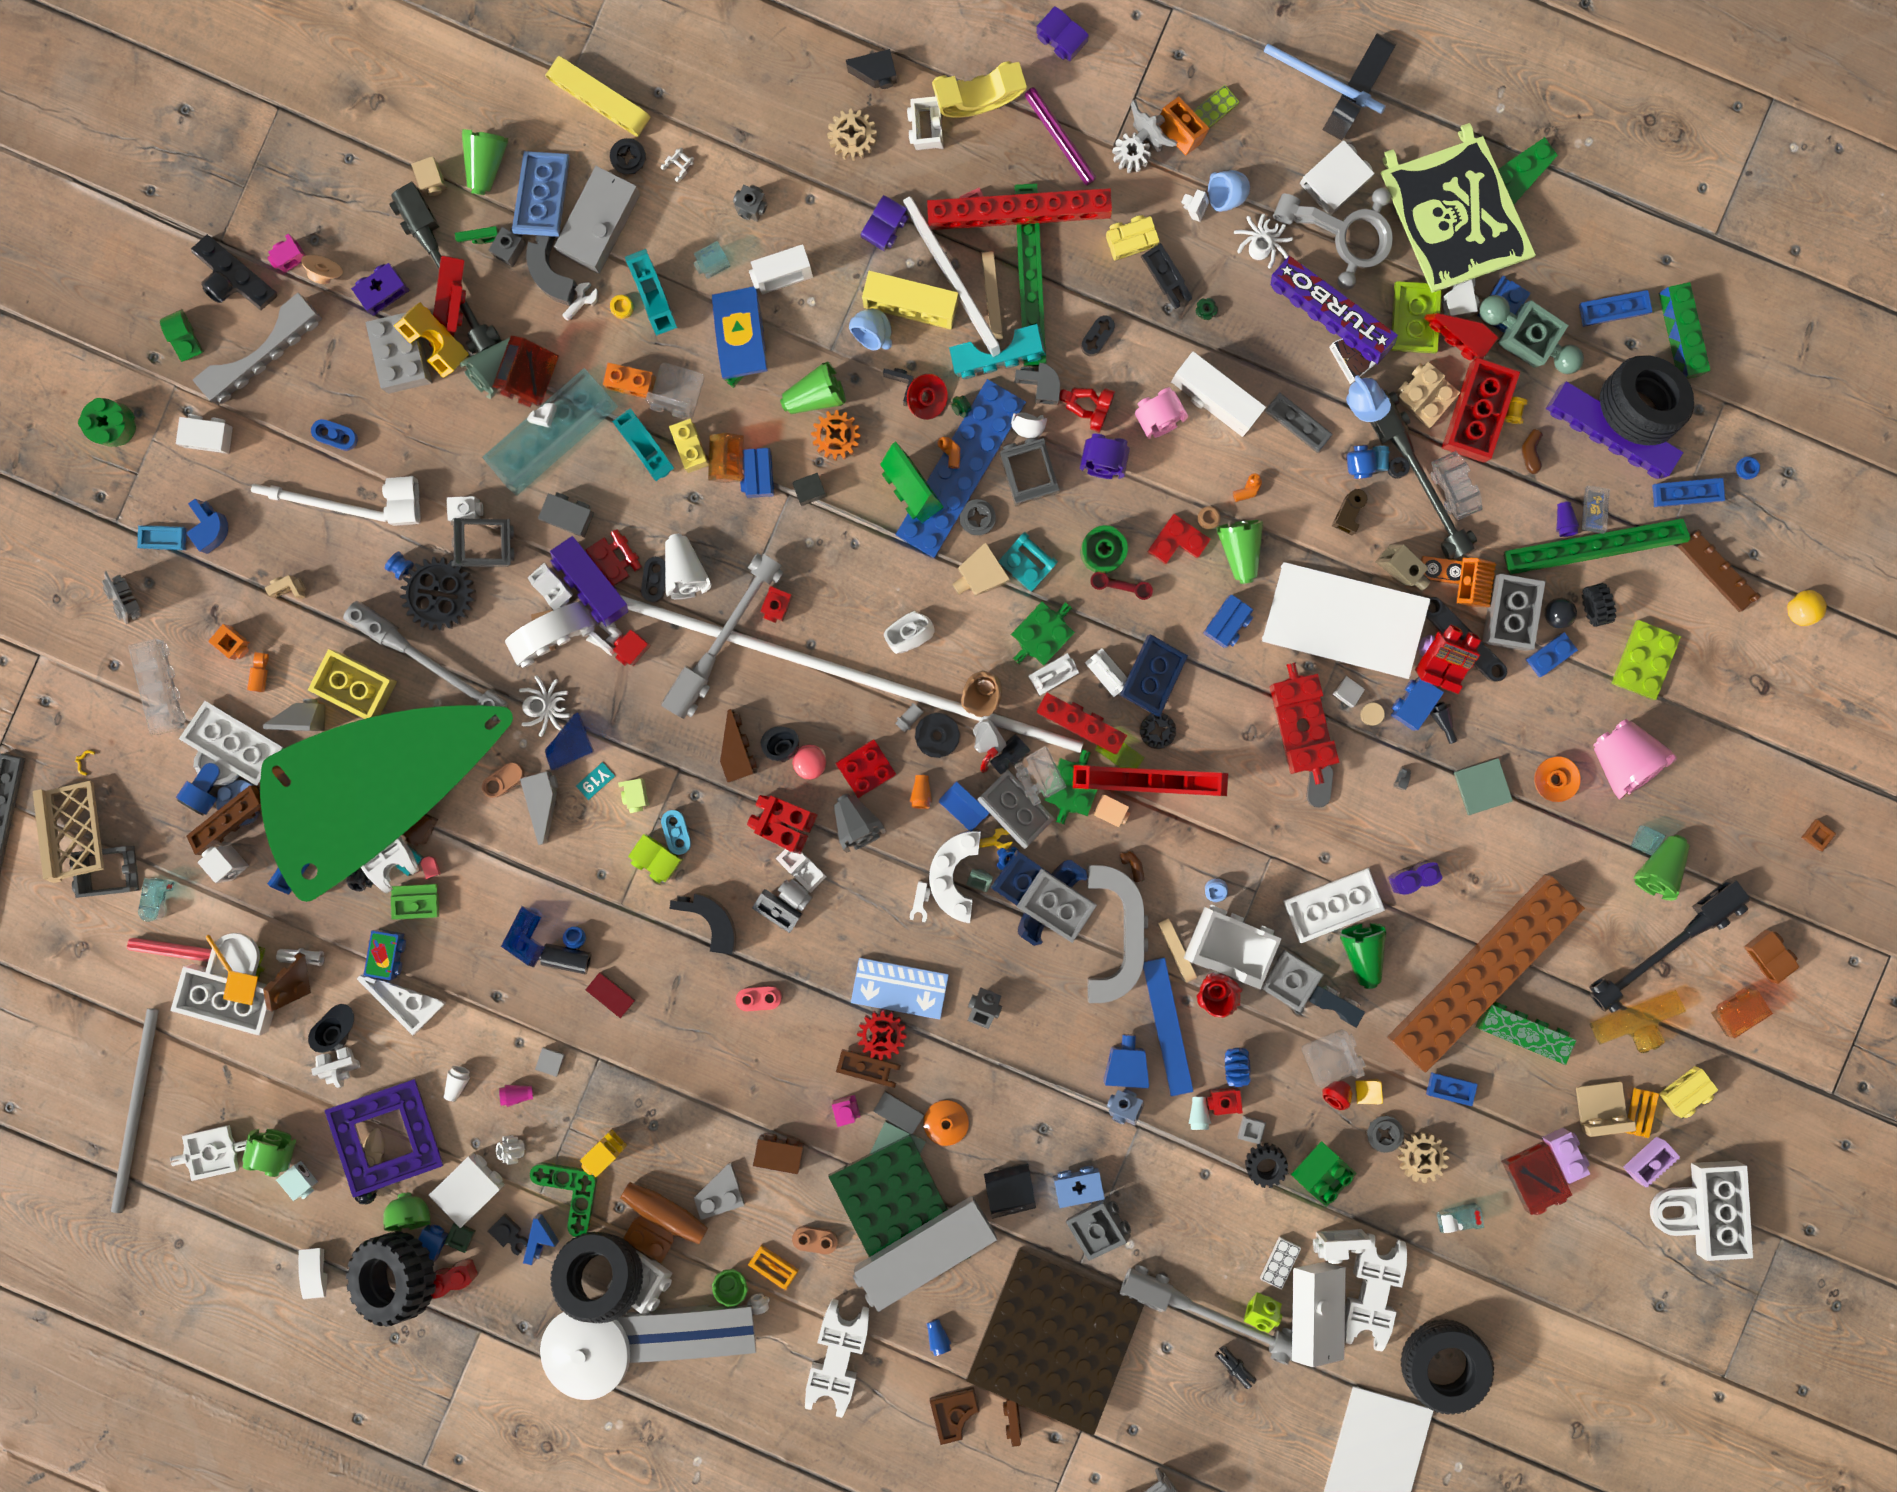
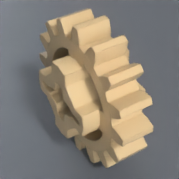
M852 108L849 109V114L840 111L841 117L834 116L833 121L835 124L828 125L829 130L832 131L827 133L828 139H831L829 142L830 147H836V155L842 152L843 159H846L848 155H851L852 161H855L856 155L863 159L864 151L871 153L869 145L875 146L876 144L873 137L877 136V132L872 130L875 127L874 121L869 122L868 114L862 117L861 110H858L856 114H853ZM856 122L861 123L863 126L860 127ZM850 132H855L853 138H850ZM841 143H845L849 148L843 146Z
M1420 1132L1419 1137L1411 1134L1412 1140L1404 1139L1403 1141L1406 1146H1399V1149L1403 1152V1155L1397 1156L1399 1160L1403 1161L1399 1167L1402 1170L1406 1169L1404 1174L1407 1177L1412 1175V1179L1415 1182L1419 1178H1421L1423 1183H1427V1178H1430L1433 1182L1436 1181V1174L1443 1176V1173L1440 1171L1441 1168H1448L1444 1160H1448L1449 1156L1443 1154L1447 1147L1444 1145L1440 1146L1442 1140L1439 1138L1434 1140V1135L1431 1133L1428 1134L1427 1138L1423 1132ZM1426 1143L1424 1146H1417V1144ZM1421 1154L1425 1155V1161L1420 1158ZM1422 1169H1430L1426 1172H1420Z

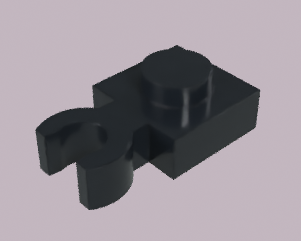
M506 1213L487 1231L503 1247L509 1243L511 1251L517 1256L521 1253L517 1243H522L527 1247L528 1239L517 1234L521 1228Z

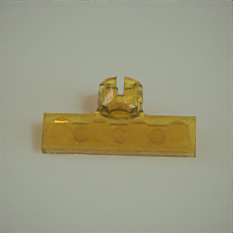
M1675 990L1591 1022L1590 1027L1599 1045L1629 1035L1632 1037L1640 1053H1647L1651 1049L1659 1048L1665 1042L1658 1028V1023L1685 1013L1686 1009Z

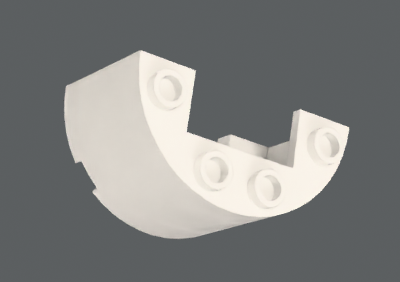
M1210 905L1209 908L1204 907L1184 959L1261 989L1281 938L1274 936V930L1265 926H1261L1258 929L1243 923L1244 918L1233 913H1231L1230 917L1226 916L1228 911L1214 905Z

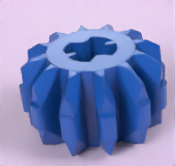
M1246 1048L1228 1049L1225 1053V1074L1229 1086L1243 1087L1249 1085L1251 1081L1250 1058Z

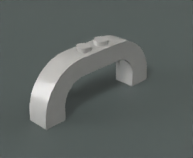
M1087 865V887L1114 891L1120 897L1124 909V958L1121 967L1109 977L1088 978V1002L1106 1003L1128 993L1141 975L1144 964V952H1148V938H1144V929H1148V915H1144L1141 894L1128 876L1109 866Z

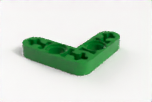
M550 1163L536 1164L530 1171V1179L534 1184L573 1191L567 1225L569 1234L576 1237L586 1233L590 1227L597 1177L593 1174H587L581 1168ZM540 1168L543 1169L545 1174H550L552 1170H555L552 1182L549 1181L551 1176H544L542 1179H539V1175L535 1174V1172H538ZM561 1171L567 1172L569 1182L560 1183L557 1179L558 1173ZM585 1175L588 1176V1180L592 1183L587 1185L586 1192L578 1193V1190L582 1191L584 1182L580 1181V1179H583ZM585 1198L588 1201V1208L579 1209L576 1205L577 1199ZM586 1214L587 1217L583 1216L581 1218V1225L584 1226V1228H582L579 1232L576 1231L577 1228L573 1226V1224H576L579 1215Z

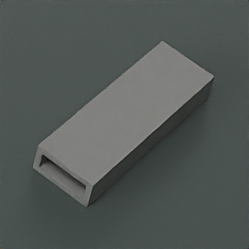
M972 1195L856 1265L853 1278L858 1287L863 1286L866 1291L865 1298L871 1307L875 1306L879 1312L997 1241L996 1233Z

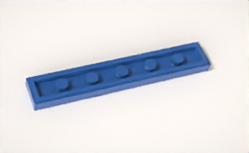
M1165 958L1144 961L1143 970L1170 1095L1172 1097L1194 1092Z

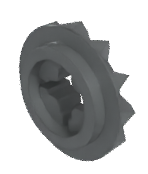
M981 499L967 502L960 513L961 526L971 535L982 536L990 532L995 524L996 514L993 507ZM975 508H977L979 515L988 516L981 519L980 527H978L976 521L968 520L974 517Z
M1387 1115L1377 1117L1374 1121L1370 1122L1367 1130L1368 1142L1379 1152H1392L1403 1141V1127L1393 1117ZM1378 1128L1383 1130L1389 1128L1388 1133L1392 1140L1386 1137L1380 1139L1381 1133Z

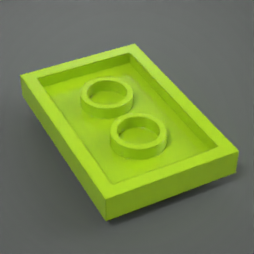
M1400 281L1394 283L1392 331L1398 336L1395 346L1390 351L1431 354L1438 352L1439 332L1432 330L1429 327V322L1424 317L1426 314H1440L1441 290L1432 293L1428 283Z
M1636 620L1611 684L1651 700H1657L1681 636Z

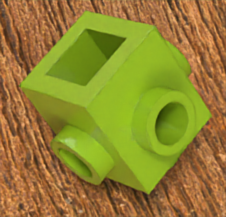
M1257 1292L1247 1304L1244 1322L1256 1327L1260 1331L1269 1333L1275 1326L1278 1327L1282 1320V1314L1280 1313L1282 1303Z

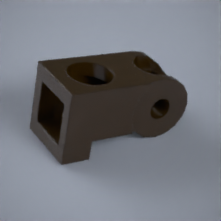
M1354 489L1346 495L1332 527L1351 536L1357 532L1360 524L1356 523L1355 519L1360 509L1366 505L1368 500L1367 494L1363 490Z

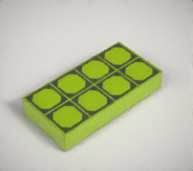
M1224 85L1198 106L1194 113L1210 128L1235 108L1239 101L1227 86Z

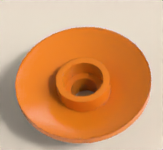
M1551 757L1544 760L1538 766L1534 782L1537 791L1542 797L1552 802H1563L1576 794L1580 786L1581 777L1577 766L1571 760L1564 757ZM1554 775L1558 777V782L1555 784L1551 780Z
M941 1100L928 1108L924 1116L923 1126L926 1135L931 1141L938 1145L950 1146L964 1138L968 1131L969 1120L965 1109L960 1104L951 1100ZM947 1120L951 1125L949 1128L942 1127V1122Z

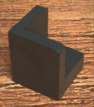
M818 472L792 483L801 506L827 497Z

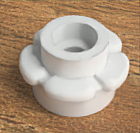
M755 1294L748 1301L747 1305H752L753 1314H763L768 1311V1302L770 1300L768 1297H764L763 1294Z

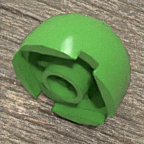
M412 1193L398 1194V1199L391 1201L383 1213L384 1230L389 1232L402 1231V1228L413 1230L427 1226L431 1222L429 1207L420 1197H412Z

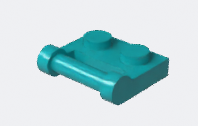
M1024 532L998 562L1024 587L1032 592L1059 561L1047 555ZM1022 545L1046 565L1042 570L1018 550Z

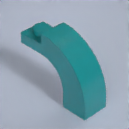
M644 249L625 256L626 263L637 285L648 319L656 336L676 329L677 325L669 302L647 250Z
M631 408L612 421L655 481L666 477L674 469L670 460Z

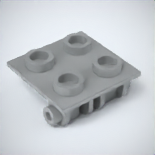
M105 571V580L102 581L103 589L108 599L113 598V609L118 619L123 618L125 624H128L129 617H132V619L141 617V609L135 597H127L132 594V591L126 579L122 578L121 575H117L111 581L107 571Z

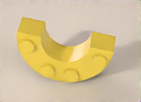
M1011 61L1001 63L990 74L977 76L972 81H957L955 76L947 77L943 75L935 78L932 82L941 114L952 118L969 117L997 109L1013 101L1027 89L1020 63H1011Z

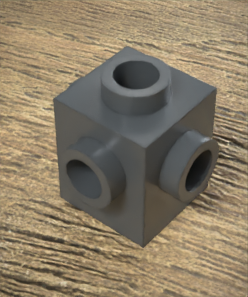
M743 184L741 191H736L733 203H735V209L740 217L758 222L760 215H764L768 203L765 194L762 193V189L755 185L748 187Z
M980 987L977 996L972 994L968 1007L971 1008L967 1021L989 1029L993 1019H998L1002 1009V1006L999 1005L1001 995Z

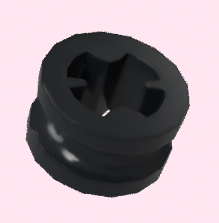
M1403 457L1394 458L1389 462L1388 474L1392 478L1400 479L1410 470L1409 462ZM1401 463L1403 465L1401 469L1404 468V471L1396 473L1393 464Z

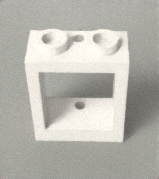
M803 244L751 261L753 269L749 270L755 289L760 288L762 295L813 278Z

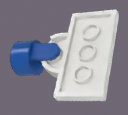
M204 701L179 738L198 750L193 766L198 775L192 783L189 781L185 782L176 796L177 801L202 816L204 814L207 815L218 799L209 793L213 786H225L241 776L260 787L263 761L268 756L284 748Z

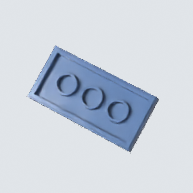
M524 151L512 226L513 234L559 237L570 164L569 154Z

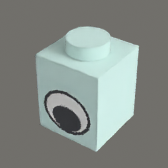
M302 1161L293 1165L276 1179L293 1201L299 1197L305 1199L314 1191L312 1187L318 1183Z

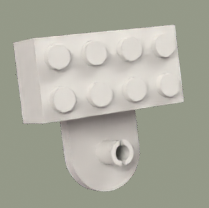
M231 933L222 936L216 941L215 944L233 971L255 976L260 960L258 945L250 936L243 933ZM213 948L207 967L196 964L183 966L170 1011L255 1035L269 1032L274 1011L271 1012L266 1009L263 988L267 984L257 982L253 1005L223 999L228 971Z

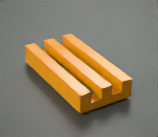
M1634 1088L1628 1119L1635 1120L1640 1094H1643L1639 1108L1636 1131L1625 1133L1649 1138L1659 1094Z
M762 1244L748 1263V1266L785 1291L799 1271V1269ZM763 1253L764 1255L778 1263L780 1266L791 1272V1275L782 1270L781 1268H779L778 1266H776L775 1264H773L772 1262H770L769 1260H767L760 1254ZM756 1260H759L760 1262H762L763 1264H765L766 1266L780 1274L782 1277L787 1279V1281L784 1282L772 1273H770L769 1271H767L765 1268L757 1264Z

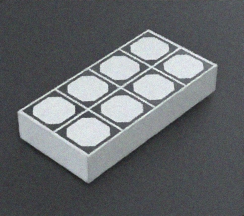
M1279 1237L1260 1279L1282 1290L1301 1247Z

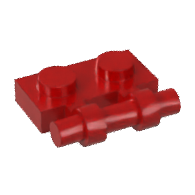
M618 529L610 533L615 540L613 543L609 544L604 537L585 549L613 587L630 577L625 568L631 565L634 572L642 568L638 561V555L636 552H632L627 544V538L625 535L622 536ZM619 548L625 556V559L622 561L619 560L614 552Z

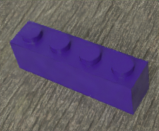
M573 536L550 550L552 556L551 564L557 572L561 570L564 573V580L571 589L575 587L579 592L577 594L579 600L584 606L587 604L593 610L591 614L598 623L602 621L605 627H608L628 613L627 603Z

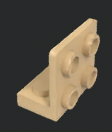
M1616 1081L1576 1087L1581 1130L1584 1134L1594 1137L1636 1131L1635 1122L1627 1118L1622 1082Z

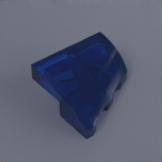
M579 713L571 717L545 749L551 771L558 770L594 753V749L586 734L587 730Z

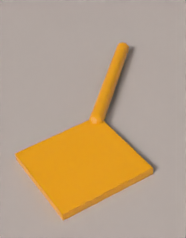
M207 935V941L228 971L223 999L253 1005L258 976L233 971L211 936Z

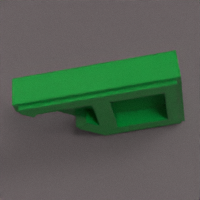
M494 226L456 232L455 239L460 243L472 241L473 244L492 243L500 230Z

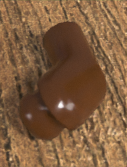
M1130 850L1122 852L1120 854L1121 862L1124 865L1130 863L1134 882L1144 881L1143 865L1136 854Z

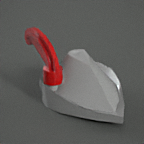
M990 719L980 720L973 728V733L976 737L974 748L980 753H988L981 764L980 770L982 773L988 771L991 757L994 758L1006 747L1005 740Z

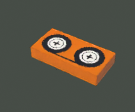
M1428 556L1421 557V561L1428 567L1424 573L1428 579L1435 582L1459 585L1462 561Z

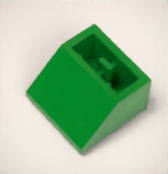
M1321 1141L1291 1175L1327 1207L1337 1199L1342 1189L1353 1181V1177L1357 1173Z

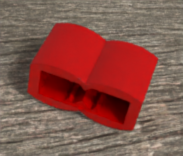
M462 1260L451 1268H442L435 1271L436 1280H434L436 1288L435 1292L431 1294L433 1296L432 1299L443 1297L450 1290H460L467 1287L478 1276L473 1260Z

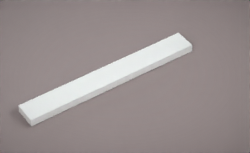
M909 196L903 200L909 217L953 291L958 292L959 301L991 355L994 357L1000 354L998 341L914 200Z

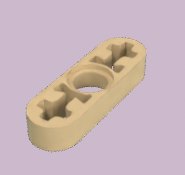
M1169 918L1159 922V928L1185 982L1188 983L1196 979L1197 976L1190 961L1184 959L1185 951Z

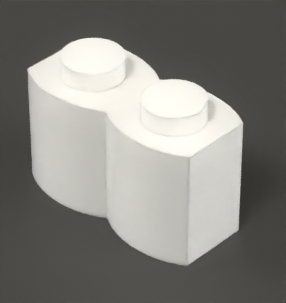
M413 476L386 478L385 484L382 486L383 496L387 498V507H384L385 520H388V523L393 526L420 524L418 479Z

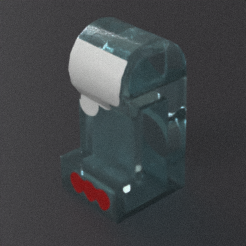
M144 878L138 914L143 921H157L164 916L165 907L163 904L167 891H173V881Z
M1476 1203L1448 1208L1436 1213L1441 1233L1484 1228L1481 1207Z

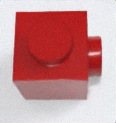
M630 629L626 635L622 634L614 643L616 647L613 651L617 653L615 658L624 666L627 664L634 666L651 645Z

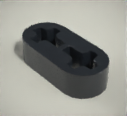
M1107 315L1100 316L1085 335L1081 343V349L1085 355H1097L1106 344L1115 328L1114 320ZM1108 322L1110 330L1105 329L1100 335L1098 333L1101 327L1099 323L1104 324ZM1096 337L1098 339L1095 344L1097 349L1092 348L1091 350H1088V344L1086 342L1088 341L1091 343L1093 339Z

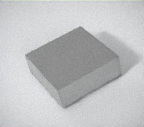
M543 1047L535 1070L557 1077L565 1054Z
M1243 1115L1237 1138L1261 1144L1266 1122Z

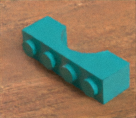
M1037 324L1016 329L1010 345L994 357L991 354L979 351L972 342L949 347L954 372L958 377H962V379L973 378L975 373L982 371L985 374L997 371V367L1006 366V368L1019 365L1020 361L1028 360V362L1038 361L1041 359V356L1046 355L1041 329Z

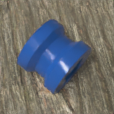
M398 551L387 561L385 569L388 572H393L398 580H402L409 574L408 570H412L414 563L411 560H406L404 555Z

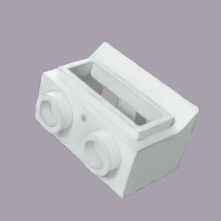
M936 96L910 99L911 107L907 108L909 122L912 121L913 129L909 130L910 144H914L916 150L944 149L942 118ZM930 110L932 138L921 139L920 111Z

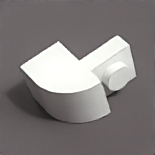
M545 563L528 577L531 585L545 598L553 610L565 606L573 595L570 589Z

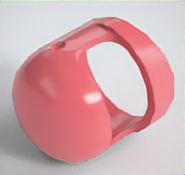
M808 744L798 749L792 764L800 777L811 780L822 775L826 767V758L818 746Z

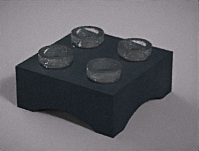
M1326 984L1323 987L1317 985L1308 1001L1321 1009L1334 1010L1340 1019L1357 1028L1365 1014V1011L1359 1009L1361 1004L1345 995L1342 999L1339 998L1341 993Z

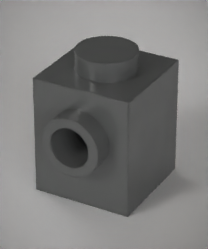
M502 227L488 251L497 259L513 267L525 248L526 243L522 239V234H513L512 228L508 231Z

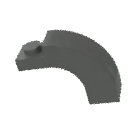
M537 235L536 242L538 243L528 242L526 259L529 272L535 283L548 297L556 302L570 306L576 293L575 288L578 285L573 279L553 272L549 263L550 253L556 236Z

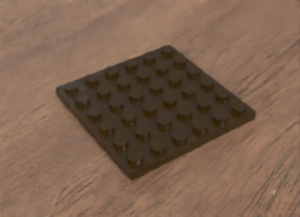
M1018 1249L966 1381L1094 1436L1145 1304Z

